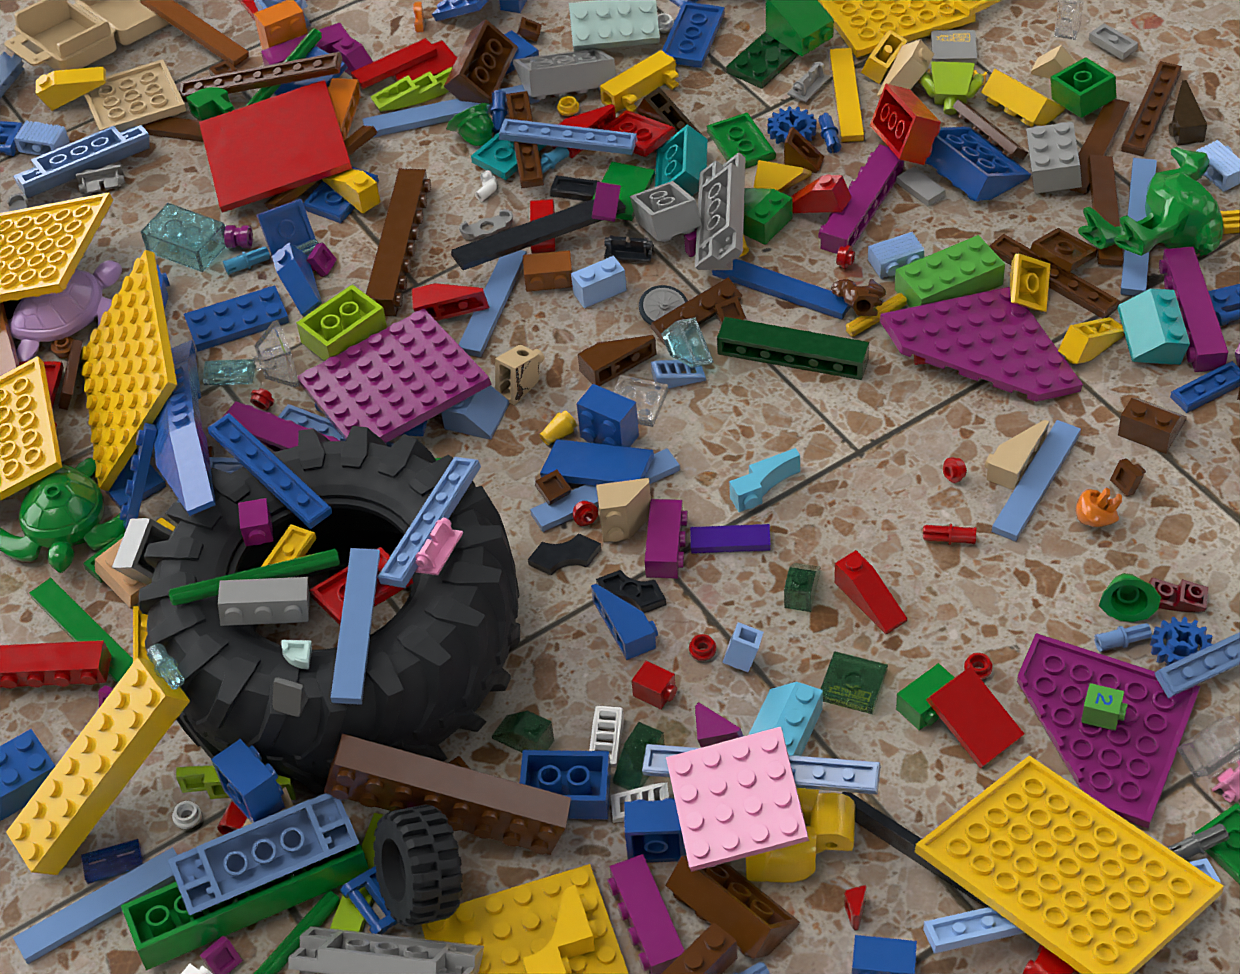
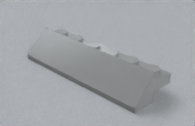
M739 152L722 165L715 160L700 172L698 212L702 226L697 227L695 268L697 270H733V259H737L743 252L745 157Z
M310 927L300 935V948L289 956L288 969L299 970L301 974H478L484 946Z

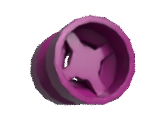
M226 225L224 231L226 248H235L236 246L251 248L253 244L252 227L242 225L241 228H237L235 225Z

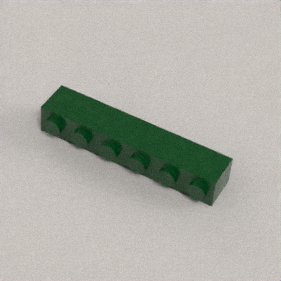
M724 317L717 335V354L862 380L869 360V342Z

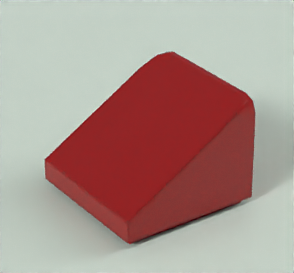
M866 885L847 889L844 892V907L854 931L859 930L866 903Z

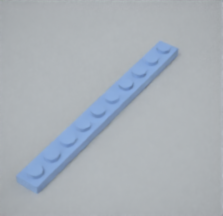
M1207 858L1189 862L1217 882H1221ZM991 907L924 921L923 926L934 954L1025 933Z

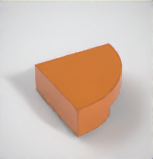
M414 2L415 31L424 32L422 2Z

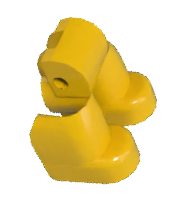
M797 788L805 824L810 825L806 826L809 841L746 857V878L749 881L794 883L802 881L815 872L817 854L824 850L852 851L854 848L855 830L854 801L849 796L840 793L819 794L817 789Z

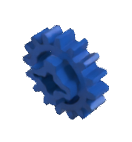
M789 106L786 111L780 108L779 114L772 113V118H768L767 132L770 134V139H776V144L785 142L790 128L794 127L804 138L811 141L812 136L816 135L817 121L814 119V114H808L807 109L800 111V107L794 110Z
M1172 617L1170 624L1163 620L1160 627L1154 628L1150 642L1152 646L1151 654L1158 655L1157 663L1166 662V666L1198 652V644L1200 650L1213 645L1211 643L1213 637L1212 635H1206V626L1197 627V620L1188 623L1187 617H1183L1182 622H1178L1175 617Z

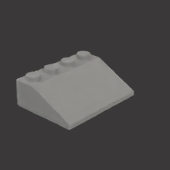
M597 48L513 59V65L524 90L528 91V95L533 97V99H545L546 95L550 94L566 96L571 91L587 93L592 88L600 90V85L616 77L615 59Z

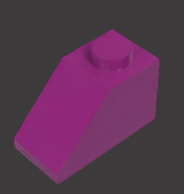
M349 35L332 45L333 53L340 52L342 62L348 67L344 72L350 76L352 71L373 62L364 46Z

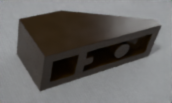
M1187 80L1181 82L1172 123L1169 124V134L1171 137H1174L1177 146L1204 142L1208 125Z
M660 87L645 96L636 109L639 115L675 127L676 133L687 124L699 132Z

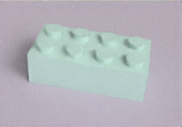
M592 0L569 3L573 51L659 43L656 0Z

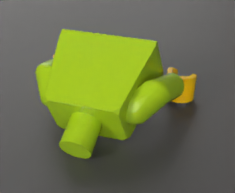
M931 61V69L928 68L918 82L921 83L930 97H934L935 104L944 105V114L954 115L957 113V110L953 108V105L957 99L967 104L968 98L974 97L982 85L985 84L987 72L984 74L977 73V70H974V63Z

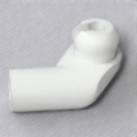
M489 170L481 173L480 178L483 181V187L475 192V196L480 202L488 198L497 189L496 178Z

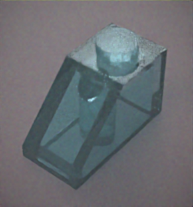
M696 317L676 321L661 333L669 355L691 368L709 365L714 362Z

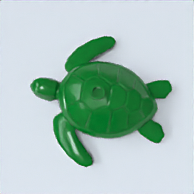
M87 458L75 468L62 465V468L34 482L25 495L19 511V522L24 537L15 536L0 528V551L11 559L32 562L38 559L42 547L49 548V564L57 572L63 573L74 559L75 552L72 548L73 546L86 542L90 549L98 551L123 534L126 529L124 528L123 520H120V513L113 519L100 524L104 513V497L99 486L92 479L96 471L95 460Z

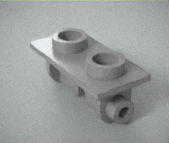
M815 62L808 73L794 83L793 88L787 95L807 102L830 79L829 75L824 74L825 65L822 62Z
M107 165L101 169H87L75 174L79 182L80 193L90 194L101 191L100 183H104L105 190L118 188L125 184L121 165Z

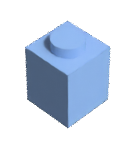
M737 622L722 663L749 672L764 632Z

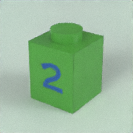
M1090 683L1081 722L1116 731L1118 720L1124 721L1128 704L1122 703L1124 691Z

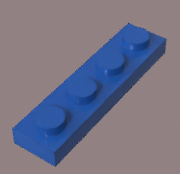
M145 423L143 430H138L136 445L140 447L138 455H133L130 468V470L134 471L133 479L127 481L125 495H129L127 505H122L120 520H123L125 529H127L130 519H138L157 432L154 424Z

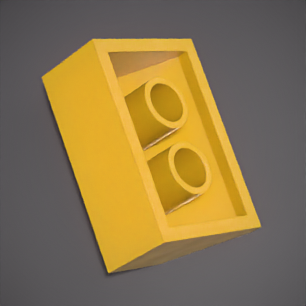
M997 69L993 70L981 91L982 94L988 96L987 102L996 107L999 104L1005 106L1004 112L1013 117L1017 114L1022 116L1021 122L1030 127H1033L1034 124L1045 126L1065 110V107Z

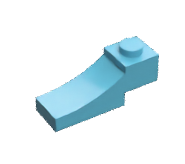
M794 448L749 465L748 475L729 481L730 499L738 512L752 509L762 504V497L772 487L800 472V454L797 449Z

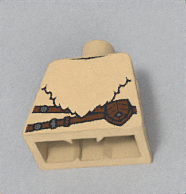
M518 345L495 358V389L508 399L509 403L516 405L538 383L539 364L545 359L542 351L539 349L531 350L523 345Z

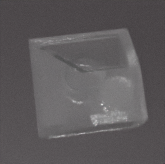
M278 320L273 321L254 345L257 355L253 357L257 371L262 370L267 380L295 388L299 387L300 384L291 350Z

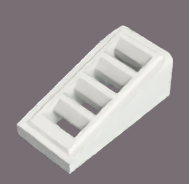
M596 706L589 751H612V754H609L611 767H617L624 724L623 708ZM600 729L614 730V732L600 731ZM598 740L613 741V743L598 742Z
M657 783L611 795L613 823L624 822V811L620 812V803L631 802L637 799L654 801L669 798L668 783Z

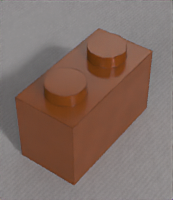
M570 250L523 255L526 292L573 287Z

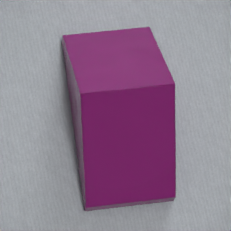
M597 182L592 212L593 219L615 222L621 185Z
M699 702L695 705L697 740L701 748L744 737L741 728Z

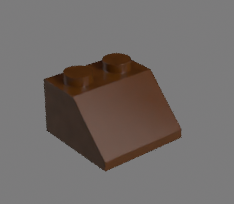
M1131 398L1121 414L1118 436L1167 454L1184 425L1187 416L1139 398Z

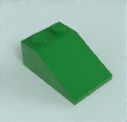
M745 188L743 234L766 245L793 219V198L775 189Z

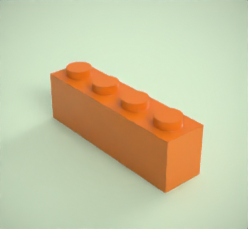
M332 78L328 90L343 139L345 140L361 98L358 79Z

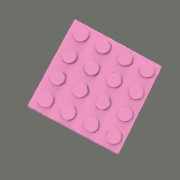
M781 727L666 757L691 871L809 841Z

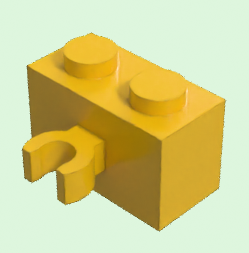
M889 29L868 57L861 73L880 84L890 71L901 47L906 45L908 40Z

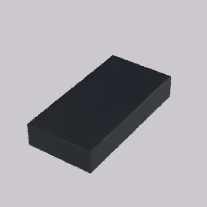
M556 175L550 188V197L590 201L596 193L597 182L600 181Z

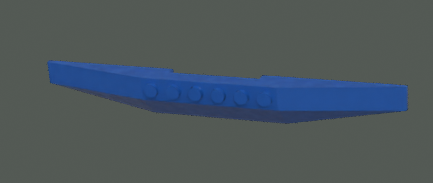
M193 340L171 348L177 386L153 422L157 429L154 442L156 466L189 516L216 505L208 443L201 423L199 407L201 391Z

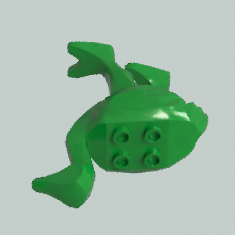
M1179 147L1172 148L1171 155L1177 161L1180 168L1157 172L1148 184L1145 211L1147 217L1136 222L1126 215L1119 218L1122 227H1114L1096 210L1086 207L1083 209V214L1088 226L1080 227L1078 229L1079 234L1100 249L1116 244L1120 248L1140 256L1148 253L1159 242L1164 243L1169 249L1194 247L1195 253L1200 254V256L1208 255L1210 252L1218 249L1220 242H1222L1223 218L1215 198L1197 182L1203 177L1209 167L1210 161L1207 153L1184 150Z

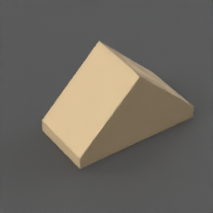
M1060 45L1038 57L1031 70V74L1050 79L1051 76L1071 66L1076 61Z

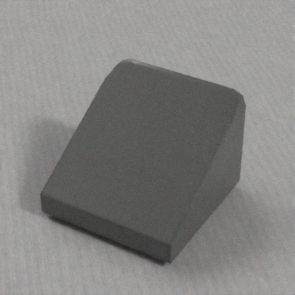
M279 677L275 678L272 701L273 709L300 717L308 701L304 686Z

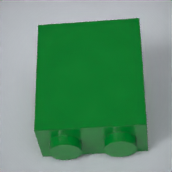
M766 0V33L801 57L834 37V19L818 0Z

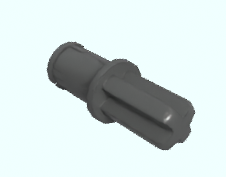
M1218 824L1198 834L1193 832L1191 837L1167 847L1186 860L1199 853L1204 855L1205 850L1227 841L1229 834L1223 824Z

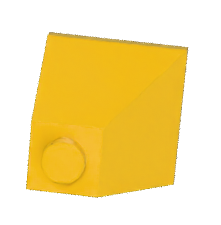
M758 160L753 188H768L783 192L810 177L812 171L801 167Z
M1022 254L1014 255L1010 273L1011 303L1040 312L1047 311L1050 263Z

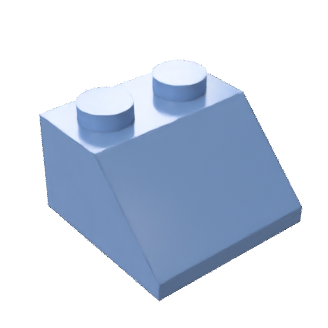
M490 385L441 412L444 429L491 440L509 405V400Z

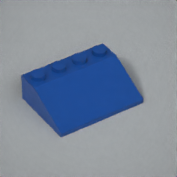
M940 127V132L932 144L931 155L925 162L933 166L939 175L952 181L954 187L966 192L969 199L976 202L991 200L1028 180L1032 175L970 127Z

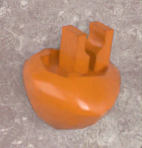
M1105 488L1102 493L1098 490L1086 489L1077 501L1075 510L1077 519L1082 524L1091 527H1104L1119 521L1116 509L1122 503V495L1118 493L1115 498L1108 500L1110 489Z

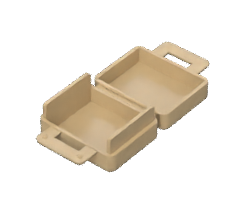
M41 0L14 14L16 36L5 41L4 44L9 50L32 66H38L45 62L56 71L80 69L115 52V40L122 45H129L170 23L142 5L140 0H75L74 5L67 0Z

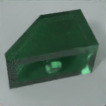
M794 563L789 567L784 586V608L811 612L821 572L820 566Z
M528 710L506 715L492 735L493 740L523 753V750H548L555 741L552 721Z
M637 723L624 743L612 780L613 784L627 790L643 787L649 778L648 775H644L642 772L646 745H665L664 732L644 723Z

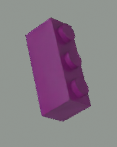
M651 499L644 560L646 578L678 579V570L684 567V552H680V548L686 546V531H682V526H687L688 511L683 510L682 500Z

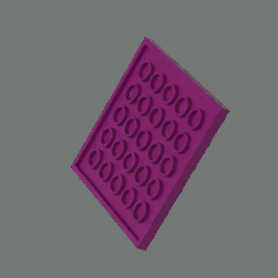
M425 309L412 313L407 318L393 323L390 327L371 335L366 340L350 346L347 350L328 358L323 363L307 369L304 373L296 376L302 388L345 440L352 426L368 427L385 443L492 385L489 376Z

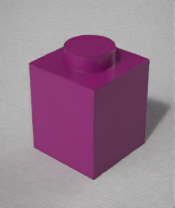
M267 499L238 503L240 529L245 546L273 542L272 518Z

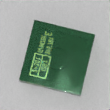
M834 651L820 688L823 690V702L873 714L888 671V665Z

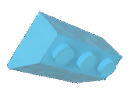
M799 682L770 689L749 735L781 727L788 755L802 756L823 709V690Z

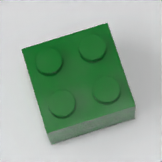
M1087 57L1050 77L1052 99L1080 118L1117 98L1116 76Z

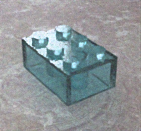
M167 203L140 231L146 250L200 272H204L226 247L224 243L225 225L223 222Z

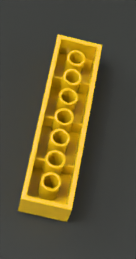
M137 657L6 831L31 872L51 875L59 874L190 702L163 663Z

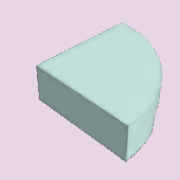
M282 640L284 658L295 667L309 669L312 651L311 641Z

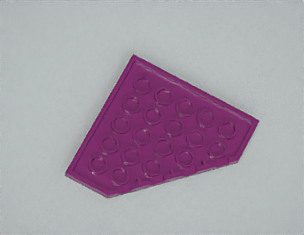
M1010 287L882 313L880 316V323L899 352L908 357H911L912 354L926 359L925 363L945 369L946 366L959 370V375L976 381L979 378L993 382V387L1010 393L1013 390L1027 394V399L1036 402L1081 392L1082 382L1061 353L1058 352V349L1027 307L1011 303Z
M1036 633L1017 676V683L1079 789L1128 822L1149 828L1198 697L1200 686L1196 685L1168 698L1154 675L1155 671ZM1090 683L1124 691L1122 703L1128 705L1124 721L1118 720L1116 731L1081 722Z

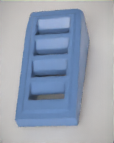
M659 360L651 362V373L657 391L706 381L700 360ZM691 369H695L696 373H691Z

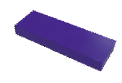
M770 524L690 527L691 553L771 551Z

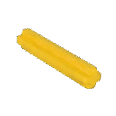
M902 293L894 295L884 301L881 306L875 307L878 310L877 316H859L846 324V332L851 337L858 335L878 323L882 313L896 311L906 306V296Z

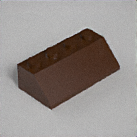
M485 19L470 31L443 87L460 101L489 103L490 105L492 103V92L499 89L518 46Z
M687 855L681 856L665 885L673 892V896L678 901L686 903L693 908L697 917L711 924L713 922L736 939L740 952L748 958L756 959L768 956L800 923V921L728 863L691 871Z

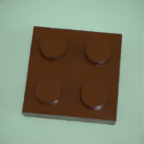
M1057 228L1033 241L1030 251L1036 253L1041 259L1058 265L1061 270L1071 272L1095 258L1098 249Z

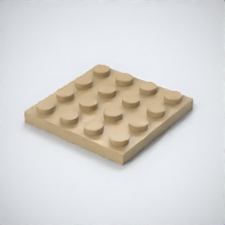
M163 59L106 76L105 84L84 94L99 132L112 126L121 132L169 116H176L186 111L182 97Z

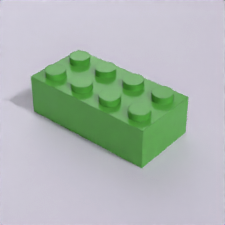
M977 235L896 269L895 291L906 296V302L910 308L990 291L1003 285L1005 263Z

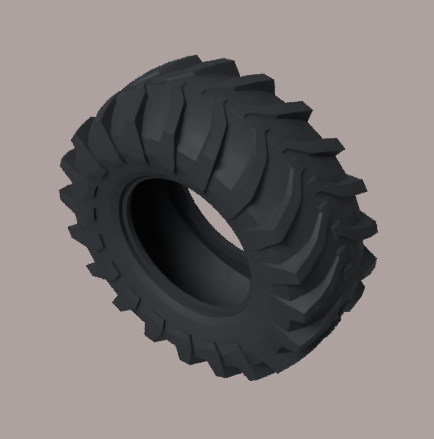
M352 426L346 441H330L314 428L299 430L298 446L274 452L267 446L265 447L331 507L332 514L313 528H308L244 466L231 474L211 468L216 505L191 516L188 515L181 503L174 502L165 514L178 523L168 540L148 544L144 555L146 562L156 568L151 584L139 589V608L142 614L148 615V634L145 639V647L149 659L163 663L172 675V678L190 700L176 721L198 747L201 746L211 759L241 739L247 747L254 746L260 754L261 762L264 766L270 764L277 775L290 778L292 783L296 779L311 791L323 795L325 794L324 790L331 763L342 734L443 762L448 758L440 748V743L458 729L478 732L487 721L476 714L475 711L480 707L489 692L506 691L511 680V675L503 669V666L508 657L509 649L518 646L520 642V624L516 622L519 607L518 598L520 596L515 562L500 514L482 486L476 487L473 481L449 517L452 523V530L463 531V534L439 575L415 572L412 576L413 584L408 586L412 589L402 608L383 627L370 634L362 704L331 703L337 647L312 650L309 669L298 668L291 665L284 658L282 645L274 643L256 632L258 624L220 626L218 595L176 606L172 605L169 597V590L172 588L261 567L290 524L315 532L316 540L305 556L336 549L340 560L338 566L290 578L310 577L325 571L346 568L349 565L351 548L378 549L381 547L391 556L452 462L453 457L449 454L436 460L432 453L417 438L406 434L392 447H388L368 427ZM266 498L272 518L274 541L260 545L245 546L240 529L238 503ZM279 677L304 686L308 701L300 717L273 709L272 701L275 678Z

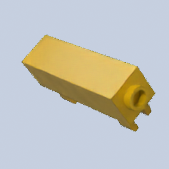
M660 50L600 85L601 103L605 106L615 105L616 113L624 108L634 113L638 108L634 103L664 84L670 89L679 86V83L675 81V78L679 77V74L676 72L674 58Z

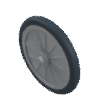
M658 285L649 288L642 294L639 300V312L644 321L651 325L653 321L688 300L680 290L668 285Z

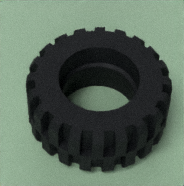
M430 805L387 812L377 823L378 827L374 833L373 850L375 851L374 865L377 872L376 879L380 886L379 891L381 897L384 898L386 909L391 912L390 916L397 923L409 927L451 917L460 905L459 898L462 897L463 889L461 888V883L463 882V874L461 873L462 862L458 853V843L454 838L452 826L448 824L447 817L441 813V810Z

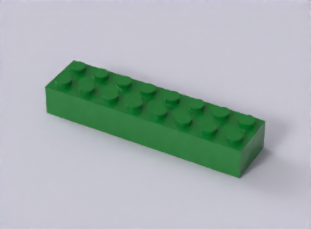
M359 843L190 916L177 882L121 905L137 952L147 971L218 940L222 936H227L339 887L368 871L369 867L364 851Z

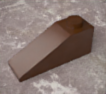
M653 335L597 343L578 354L579 371L592 384L601 386L657 355L656 339Z

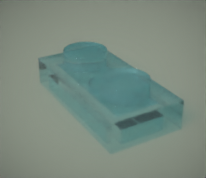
M254 359L205 361L202 377L204 385L253 384Z

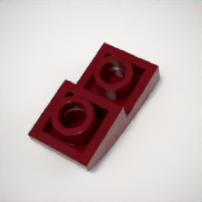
M1153 577L1148 582L1161 595L1158 608L1181 612H1205L1207 609V586L1184 579L1181 580L1179 585Z

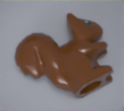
M849 279L838 280L831 286L832 293L837 297H843L846 304L854 309L857 316H877L878 310L875 307L883 304V301L879 299L886 295V290L875 282L874 279H870L868 286H857L854 281Z

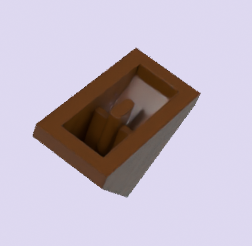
M794 127L790 128L784 142V165L811 170L812 173L819 172L824 156Z

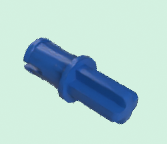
M502 90L492 92L490 114L494 124L493 133L495 134L500 132L505 116L508 113L505 106L506 92Z
M824 113L818 118L822 130L820 135L825 140L827 151L832 153V146L833 152L837 153L842 147L838 138L839 131L834 126L832 117L828 113Z

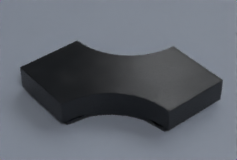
M579 533L573 539L564 543L550 544L542 541L528 558V565L549 575H553L557 570L566 566L578 565L588 567L601 550V543Z
M622 570L596 579V584L633 605L643 613L666 605V598L654 579L648 581L634 580L626 576Z

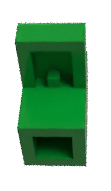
M208 87L186 97L190 113L197 120L204 121L235 110L229 100L228 92L222 88Z

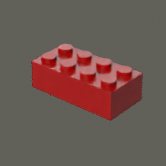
M886 83L870 126L898 159L924 165L926 159L931 155L933 141L940 132L941 121L910 89Z

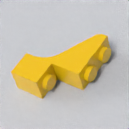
M576 885L569 886L564 890L554 933L549 943L540 951L522 958L525 974H572L568 959L595 951L594 938H598L594 920H587L585 913L589 912L588 903L584 894H578Z

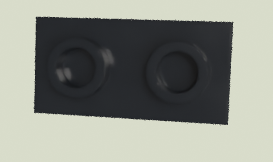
M610 235V237H605L604 246L606 250L604 259L614 256L617 260L651 262L654 244L648 238L631 237L630 242H627L626 237Z

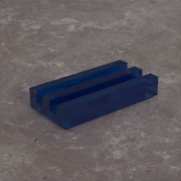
M139 839L81 855L84 877L87 884L128 873L144 864ZM134 851V853L117 857V855ZM106 859L105 861H102V862H98V863H94V864L89 865V863Z

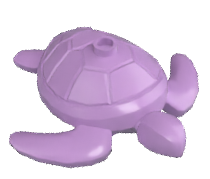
M111 260L104 261L97 267L93 275L89 272L75 269L64 291L57 294L50 293L39 297L22 298L12 318L8 320L12 337L22 340L16 350L18 361L23 362L33 359L38 352L39 342H49L69 337L91 324L95 317L98 318L99 326L103 313L109 310L112 299L102 297V290L113 285L119 279L122 272L121 265Z

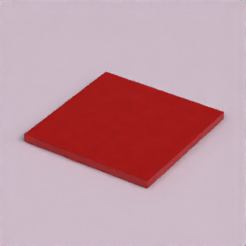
M325 80L199 122L222 213L352 169Z

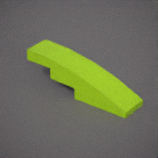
M452 67L436 76H433L429 71L413 81L409 76H406L370 96L371 100L378 110L383 112L420 104L449 92L443 86Z
M214 766L176 767V779L182 793L207 790L210 799L229 797L223 790ZM278 775L276 779L282 789L286 787L291 800H296L291 779Z

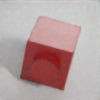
M647 660L631 680L633 697L661 710L667 701L671 702L677 692L675 674Z

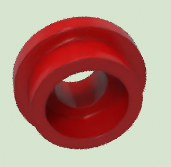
M850 245L846 247L841 246L836 257V264L840 265L842 269H847L849 265H853L855 260V251H852V246Z
M263 388L252 390L250 394V402L262 410H268L269 406H273L275 402L272 394Z
M950 457L944 461L943 474L950 482H960L966 476L967 468L962 459Z
M580 501L573 508V519L579 526L592 524L598 516V508L592 502Z
M706 634L695 636L689 644L690 655L700 661L711 659L717 650L715 641Z
M973 653L965 660L964 670L971 666L981 680L987 678L992 673V662L983 653Z

